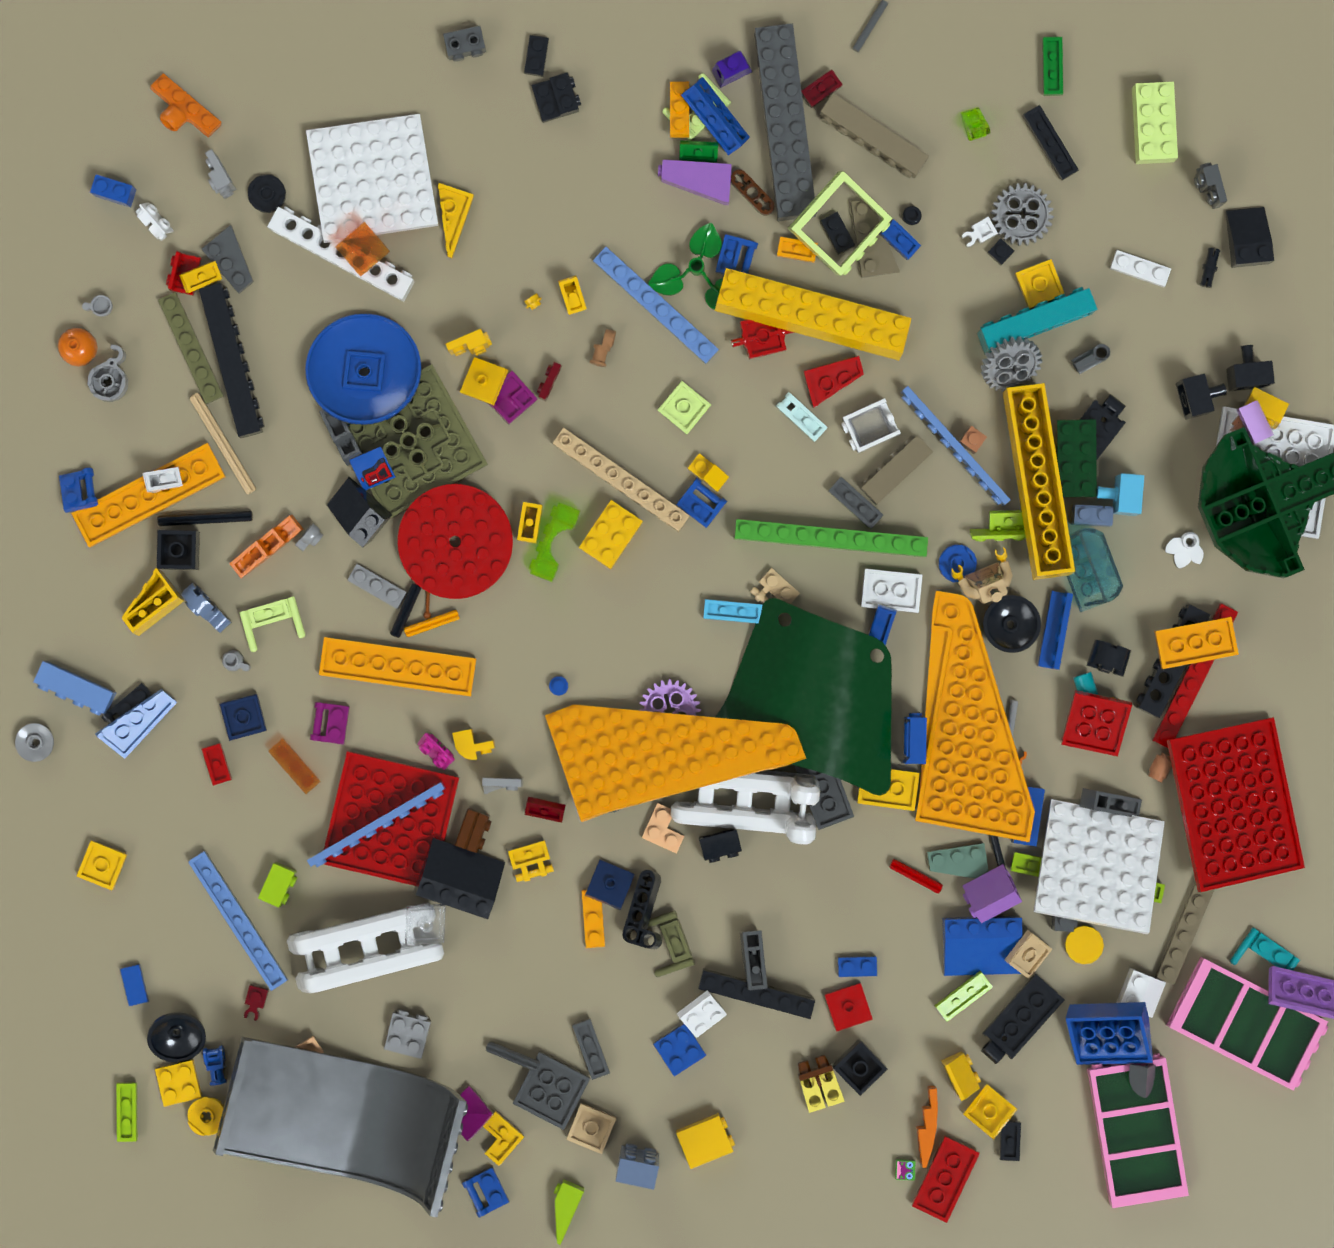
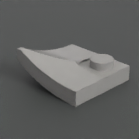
M483 778L484 794L501 788L518 791V787L523 786V778Z

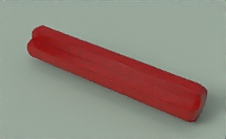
M895 859L892 860L889 866L890 869L937 894L943 888L941 883Z

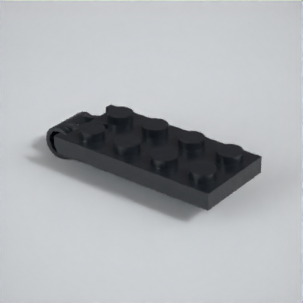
M1111 394L1102 406L1095 399L1079 419L1096 420V461L1126 423L1124 420L1121 421L1117 418L1126 405ZM1105 417L1106 422H1102L1101 418Z
M1035 973L983 1031L982 1034L990 1040L984 1045L981 1052L995 1064L1005 1054L1010 1059H1013L1065 999ZM1006 1036V1040L1003 1041L1002 1037Z

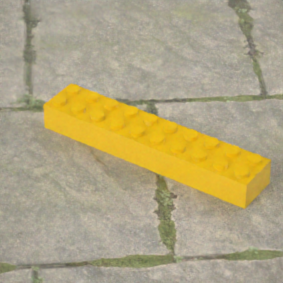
M728 268L725 270L715 307L717 312L898 361L903 354L912 319Z
M1045 383L1009 387L1003 392V399L1032 579L1069 576L1075 572Z

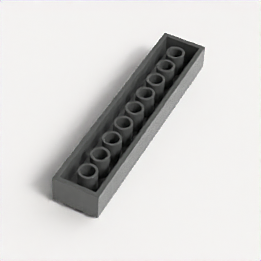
M792 23L755 28L754 31L778 222L795 220L815 198Z

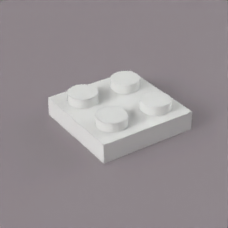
M708 990L677 1013L681 1021L696 1038L727 1015Z

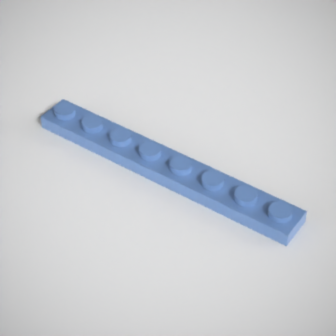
M607 247L593 260L596 265L705 364L717 353L719 349Z
M907 386L901 392L903 395L901 397L908 406L911 404L916 409L914 413L921 420L924 418L928 423V429L933 434L937 433L941 437L940 442L946 448L950 447L954 453L952 455L958 462L962 461L967 466L965 468L972 477L975 475L980 480L978 484L982 489L990 491L992 500L997 505H1006L1011 499Z
M440 782L308 859L307 862L310 867L316 865V867L323 865L327 862L325 858L330 855L335 858L343 853L342 848L348 845L352 848L360 843L359 839L366 836L369 838L376 834L377 831L375 829L378 827L386 828L394 823L392 819L397 816L402 819L410 814L409 809L415 806L419 809L427 804L426 800L433 797V799H436L443 795L442 790L446 788L443 782Z
M206 851L188 861L270 990L272 991L288 981V978Z

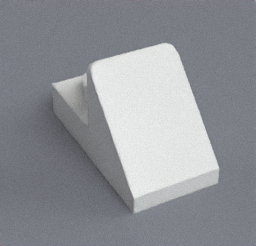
M178 467L142 473L146 490L150 493L183 486Z

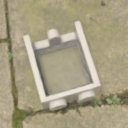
M885 398L843 417L844 422L841 425L845 434L849 432L852 438L849 440L853 451L863 452L901 434L895 424L892 413H890Z

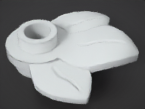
M1186 532L1181 538H1173L1165 548L1166 553L1174 554V562L1177 568L1185 567L1191 560L1196 564L1202 562L1204 553L1199 546V537L1193 532ZM1187 538L1192 539L1191 545L1186 543Z

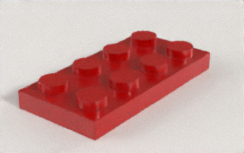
M944 1135L914 1198L912 1207L947 1223L980 1152Z

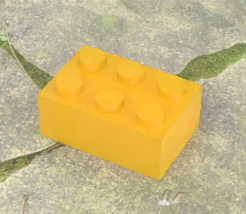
M610 500L579 546V549L611 570L643 521Z

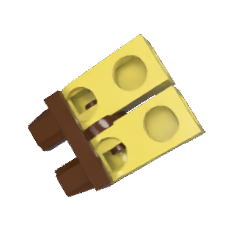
M825 1055L815 1057L818 1067L810 1069L808 1060L798 1063V1076L809 1113L826 1108L820 1091L821 1088L828 1107L845 1102L832 1065L828 1062Z

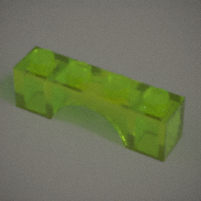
M560 502L557 506H553L550 516L553 518L550 524L546 523L543 534L546 535L543 542L539 541L536 551L539 553L537 558L532 559L530 563V574L553 583L559 564L554 560L551 553L552 541L560 532L574 530L581 513L580 510Z

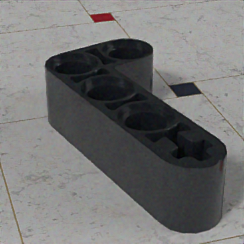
M644 870L640 873L622 934L626 942L654 950L658 949L662 944L660 934L647 930L661 884V876L655 871ZM646 893L648 898L647 901L643 903L642 895ZM638 912L642 913V918L640 921H637L636 915ZM633 930H635L637 933L636 938L634 940L631 939V933ZM650 936L654 937V942L652 945H649L648 939Z

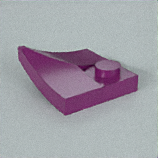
M511 371L506 375L495 405H489L510 425L538 399L518 376Z
M468 1086L460 1094L467 1101L466 1104H468L467 1113L463 1116L461 1122L463 1123L461 1135L466 1141H470L494 1115L471 1086Z

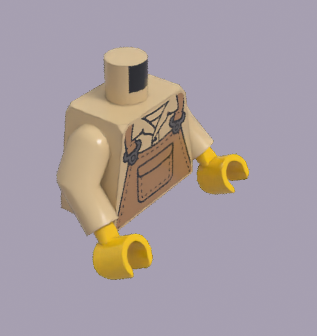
M1004 547L1002 555H998L995 549V555L997 560L1001 562L1000 564L997 562L968 574L965 578L963 577L961 565H958L959 573L954 572L952 568L951 575L954 579L959 580L958 584L965 596L978 599L981 603L985 604L990 601L999 602L1002 596L1007 595L1006 587L1010 586L1013 574L1009 561H1006L1008 556Z

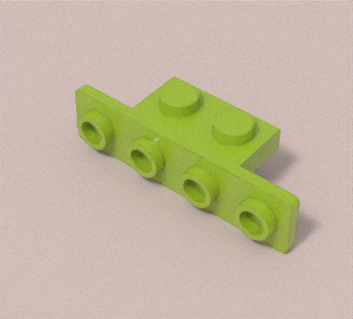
M1022 510L989 511V529H970L971 538L979 542L986 539H994L995 541H1003L1005 539L1024 540L1026 535Z

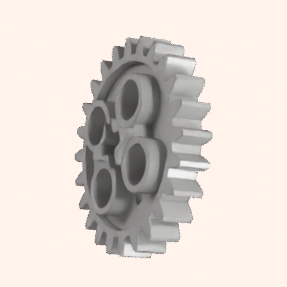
M1017 183L1015 190L1012 186H1009V192L1003 190V197L997 196L996 199L999 203H993V206L997 209L991 211V214L996 215V217L992 218L991 221L997 222L994 226L995 229L1000 228L998 236L1003 233L1005 234L1004 241L1010 238V244H1013L1016 240L1018 246L1021 245L1022 241L1028 246L1029 240L1035 244L1037 242L1036 237L1042 239V233H1048L1046 227L1052 226V223L1048 220L1054 218L1049 213L1054 209L1048 208L1051 200H1044L1047 194L1041 196V188L1034 191V185L1027 189V183L1023 185V188H1020L1019 183ZM1009 201H1017L1018 208H1011ZM1035 202L1037 210L1029 209L1028 203ZM1021 211H1024L1023 213L1027 215L1024 219L1021 218V215H1018ZM1005 212H1010V213H1014V214H1013V215H1006ZM1038 214V215H1039V218H1036V217H1034V216H1028V215ZM1014 219L1017 226L1014 228L1009 227L1007 220ZM1033 221L1036 225L1035 229H1029L1026 226V222Z
M1019 336L1015 341L1014 337H1011L1009 342L1004 339L1003 344L997 342V348L991 347L992 352L985 353L987 359H982L984 365L980 366L985 383L990 388L994 387L995 391L1001 389L1004 392L1009 387H1017L1021 384L1025 386L1027 380L1032 382L1031 376L1038 375L1035 370L1041 369L1039 364L1042 363V354L1038 346L1033 341H1029L1028 338L1022 340L1021 336Z

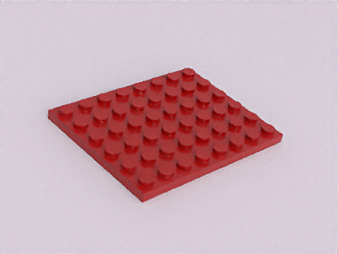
M1274 717L1167 740L1198 892H1205L1305 868Z

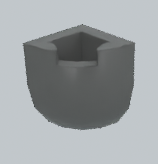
M1137 1063L1130 1064V1085L1139 1096L1147 1098L1154 1085L1156 1065L1146 1064V1066H1140Z

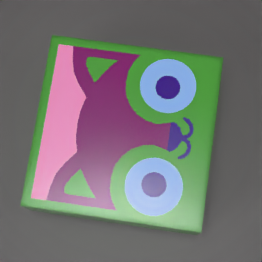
M896 1159L895 1179L915 1181L916 1161Z

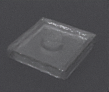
M443 904L406 906L405 944L444 943L446 906Z

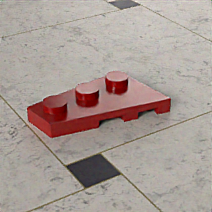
M859 356L803 371L813 408L864 375Z

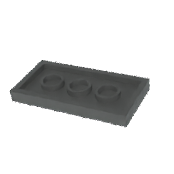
M794 765L797 773L813 775L819 782L820 799L814 806L809 805L818 830L854 817L841 779Z

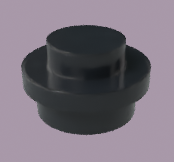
M915 206L907 207L902 214L904 222L908 225L918 224L922 217L920 209Z

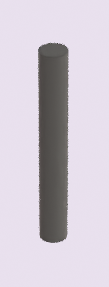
M881 0L852 48L854 51L859 53L888 5L885 0Z

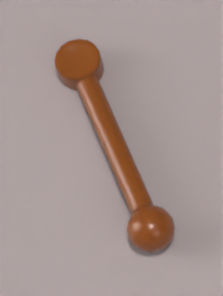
M426 591V610L423 616L429 619L431 617L429 612L430 593Z

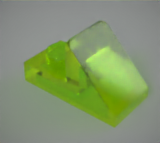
M979 107L961 112L969 141L990 134V127Z

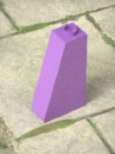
M663 160L662 165L658 166V176L661 177V182L717 203L729 205L732 164Z

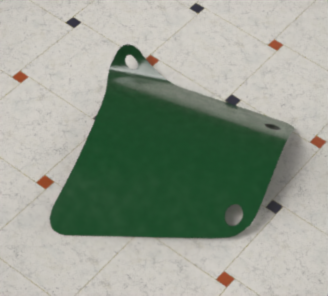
M770 598L766 600L762 605L759 623H755L729 695L715 717L787 724L797 732L806 759L795 762L792 765L841 779L874 795L881 796L886 794L890 788L892 664L889 650L883 642L875 637L827 620L780 599ZM781 613H788L791 616L790 625H780L778 617ZM873 649H879L883 652L884 659L881 662H874L870 658V653Z

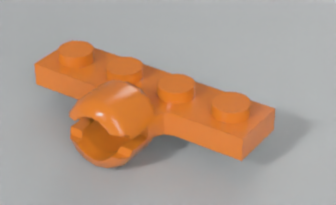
M164 73L150 86V89L169 105L160 114L161 122L169 130L177 131L184 123L189 122L209 138L221 126L219 119Z

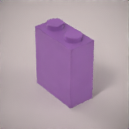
M1003 864L963 885L965 891L963 897L967 904L971 905L969 911L973 918L977 917L981 923L1022 902L1013 879Z

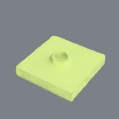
M681 381L657 411L685 434H688L711 404Z

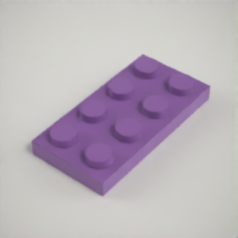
M1271 966L1269 968L1268 1004L1334 1019V980Z

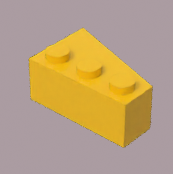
M157 568L153 571L149 581L142 587L143 589L138 597L133 600L121 617L130 631L138 636L184 602L163 571Z

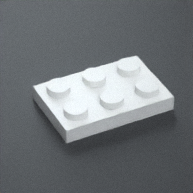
M865 569L861 607L877 609L878 604L897 611L919 613L922 575Z

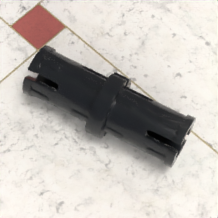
M1208 248L1206 262L1202 267L1204 269L1200 283L1202 287L1205 286L1206 280H1208L1206 288H1212L1214 274L1218 269L1216 265L1220 253L1219 249H1216L1214 256H1212L1214 248Z

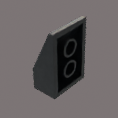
M1258 207L1226 211L1231 268L1272 263L1274 261L1273 243L1265 208Z
M348 477L327 504L346 533L362 548L375 538L392 516L386 508L351 477Z

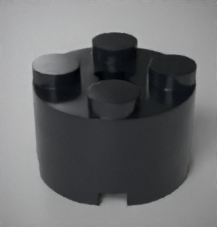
M1095 640L1086 666L1107 674L1113 671L1114 675L1124 677L1131 650L1122 646L1112 645L1109 642Z

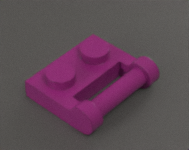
M315 702L314 708H316L313 734H310V740L344 745L350 706ZM324 709L329 710L326 736L320 735Z

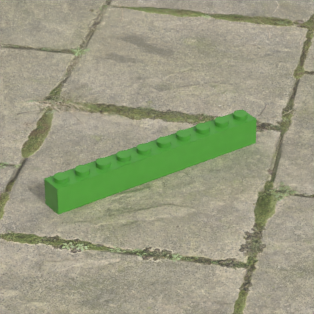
M736 519L734 540L926 557L928 537Z

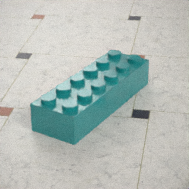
M1083 287L1073 290L1069 296L1062 294L1055 297L1050 303L1046 300L1036 304L1037 306L1032 310L1027 307L1018 311L1016 316L1012 317L1011 314L1001 317L997 323L990 321L983 324L977 335L984 354L991 353L990 348H997V342L1003 344L1004 339L1009 342L1011 337H1014L1016 341L1021 336L1022 340H1024L1025 338H1031L1092 315L1098 309L1090 288L1084 290Z

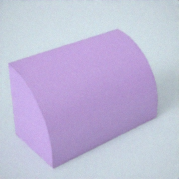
M1258 400L1237 409V413L1246 428L1252 445L1274 435Z

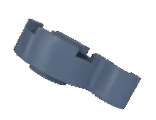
M193 582L181 593L186 600L185 604L196 616L200 615L207 620L219 633L232 623L216 605L213 606L210 603V598L198 586L195 587Z

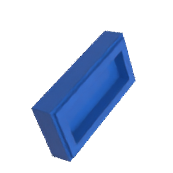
M878 604L868 635L877 638L886 645L897 610Z
M140 964L121 968L120 971L129 1006L149 1002Z

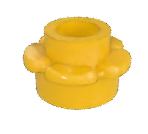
M536 293L524 301L527 306L525 308L535 309L541 305L540 300L542 298Z

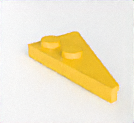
M439 183L438 189L447 256L452 259L474 194Z

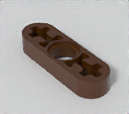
M734 171L731 175V184L761 215L768 216L772 214L775 206L773 200L745 171ZM736 175H743V182L745 184L748 181L751 183L745 187L744 191L741 189L744 185L741 182H735ZM749 188H756L758 191L757 197L750 198L747 195V190ZM761 195L764 196L761 200L765 204L770 203L769 211L767 209L763 211V205L760 202L758 204L754 203L759 200Z

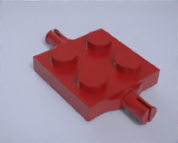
M752 320L740 321L741 338L731 339V343H733L732 347L744 345L750 360L786 351L785 335L795 332Z

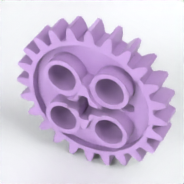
M669 679L668 685H665L663 680H661L660 687L654 683L655 690L647 689L650 694L649 696L643 694L646 701L640 702L644 708L639 709V711L665 713L664 710L667 709L664 694L668 695L671 708L675 707L673 714L685 712L687 715L697 716L695 715L696 712H700L701 709L695 707L700 701L694 702L693 699L697 694L690 695L692 688L686 691L685 683L680 687L678 680L672 685L671 679ZM674 693H679L682 696L681 703H672L671 696ZM660 698L663 700L664 705L661 709L653 707L652 702L654 699Z

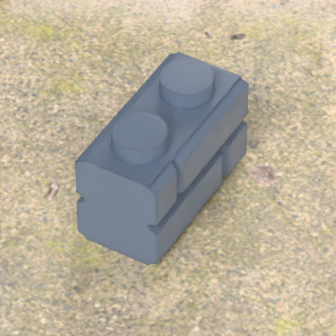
M1075 504L1072 506L1071 525L1113 526L1114 508L1112 506Z

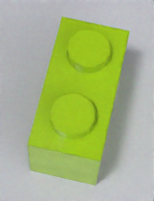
M273 863L258 899L278 908L282 904L286 905L290 894H288L290 886L294 887L298 879L295 876L297 871L280 863Z

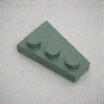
M984 843L927 852L929 869L932 872L974 879L989 872Z

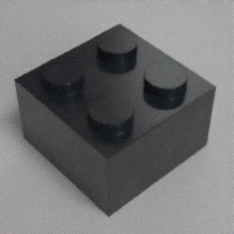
M157 530V569L199 570L200 532Z
M860 1039L832 1065L833 1069L859 1096L888 1070L886 1065Z

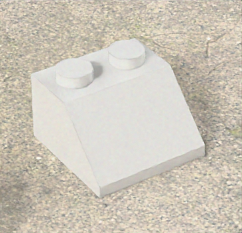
M1130 968L1116 1003L1145 1002L1148 1016L1152 1018L1166 982Z

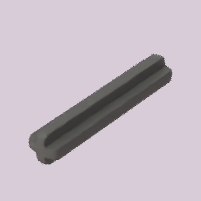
M494 1042L487 1044L486 1051L533 1071H537L540 1066V1061Z

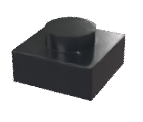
M1000 238L987 254L1001 266L1013 254L1014 250Z

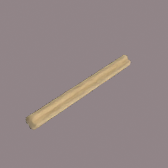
M199 393L192 395L190 401L246 494L253 493L256 490L254 483Z

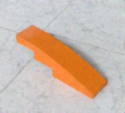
M289 515L229 564L238 576L243 578L304 529L293 515Z
M927 1086L930 1106H922L924 1126H916L922 1168H927L937 1129L938 1101L936 1086Z

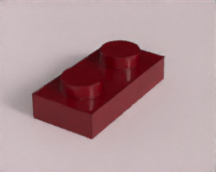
M831 69L804 88L802 96L812 108L841 88L843 84Z
M554 362L553 365L548 366L545 373L547 379L545 383H540L537 390L539 399L547 401L562 368L561 364Z
M528 797L525 815L562 823L566 805Z

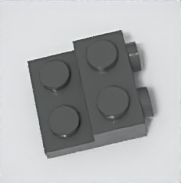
M1211 162L1202 164L1200 168L1196 169L1195 186L1197 189L1199 188L1200 193L1208 191L1206 195L1207 202L1212 206V209L1220 208L1227 202V197L1218 164L1212 165Z

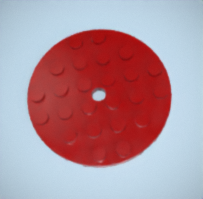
M446 484L423 493L405 512L398 531V552L407 574L422 589L442 598L462 599L484 592L493 586L503 575L512 554L513 535L505 511L489 494L469 485ZM458 536L461 539V544L458 547L451 546V537Z

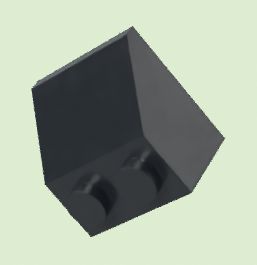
M737 829L699 837L704 860H709V863L720 861V857L726 855L728 858L739 856L738 852L742 851Z

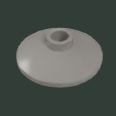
M38 723L22 727L15 739V747L18 754L31 762L47 758L54 746V738L51 731ZM34 739L39 740L38 746L33 744Z

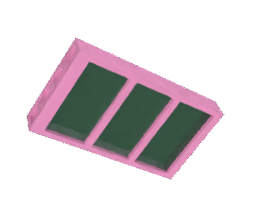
M1200 957L1166 1024L1171 1029L1293 1091L1295 1087L1297 1088L1302 1081L1301 1075L1304 1070L1308 1069L1311 1063L1309 1059L1312 1053L1318 1050V1041L1321 1036L1325 1035L1328 1029V1021L1314 1014L1268 1004L1269 991Z
M1160 1053L1153 1054V1063H1137L1140 1066H1146V1064L1156 1065L1154 1085L1147 1098H1143L1133 1091L1129 1080L1130 1064H1091L1092 1067L1087 1068L1109 1205L1112 1208L1189 1196L1167 1062L1163 1055L1160 1056Z

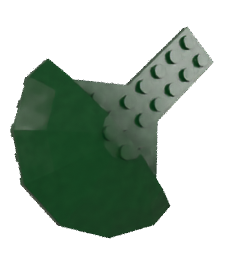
M1245 427L1223 435L1202 467L1198 509L1214 547L1247 572L1284 579L1305 570L1297 552L1301 535L1304 534L1308 522L1307 518L1314 502L1334 494V452L1299 467L1295 464H1289L1283 461L1282 458L1260 450L1259 447L1252 445Z

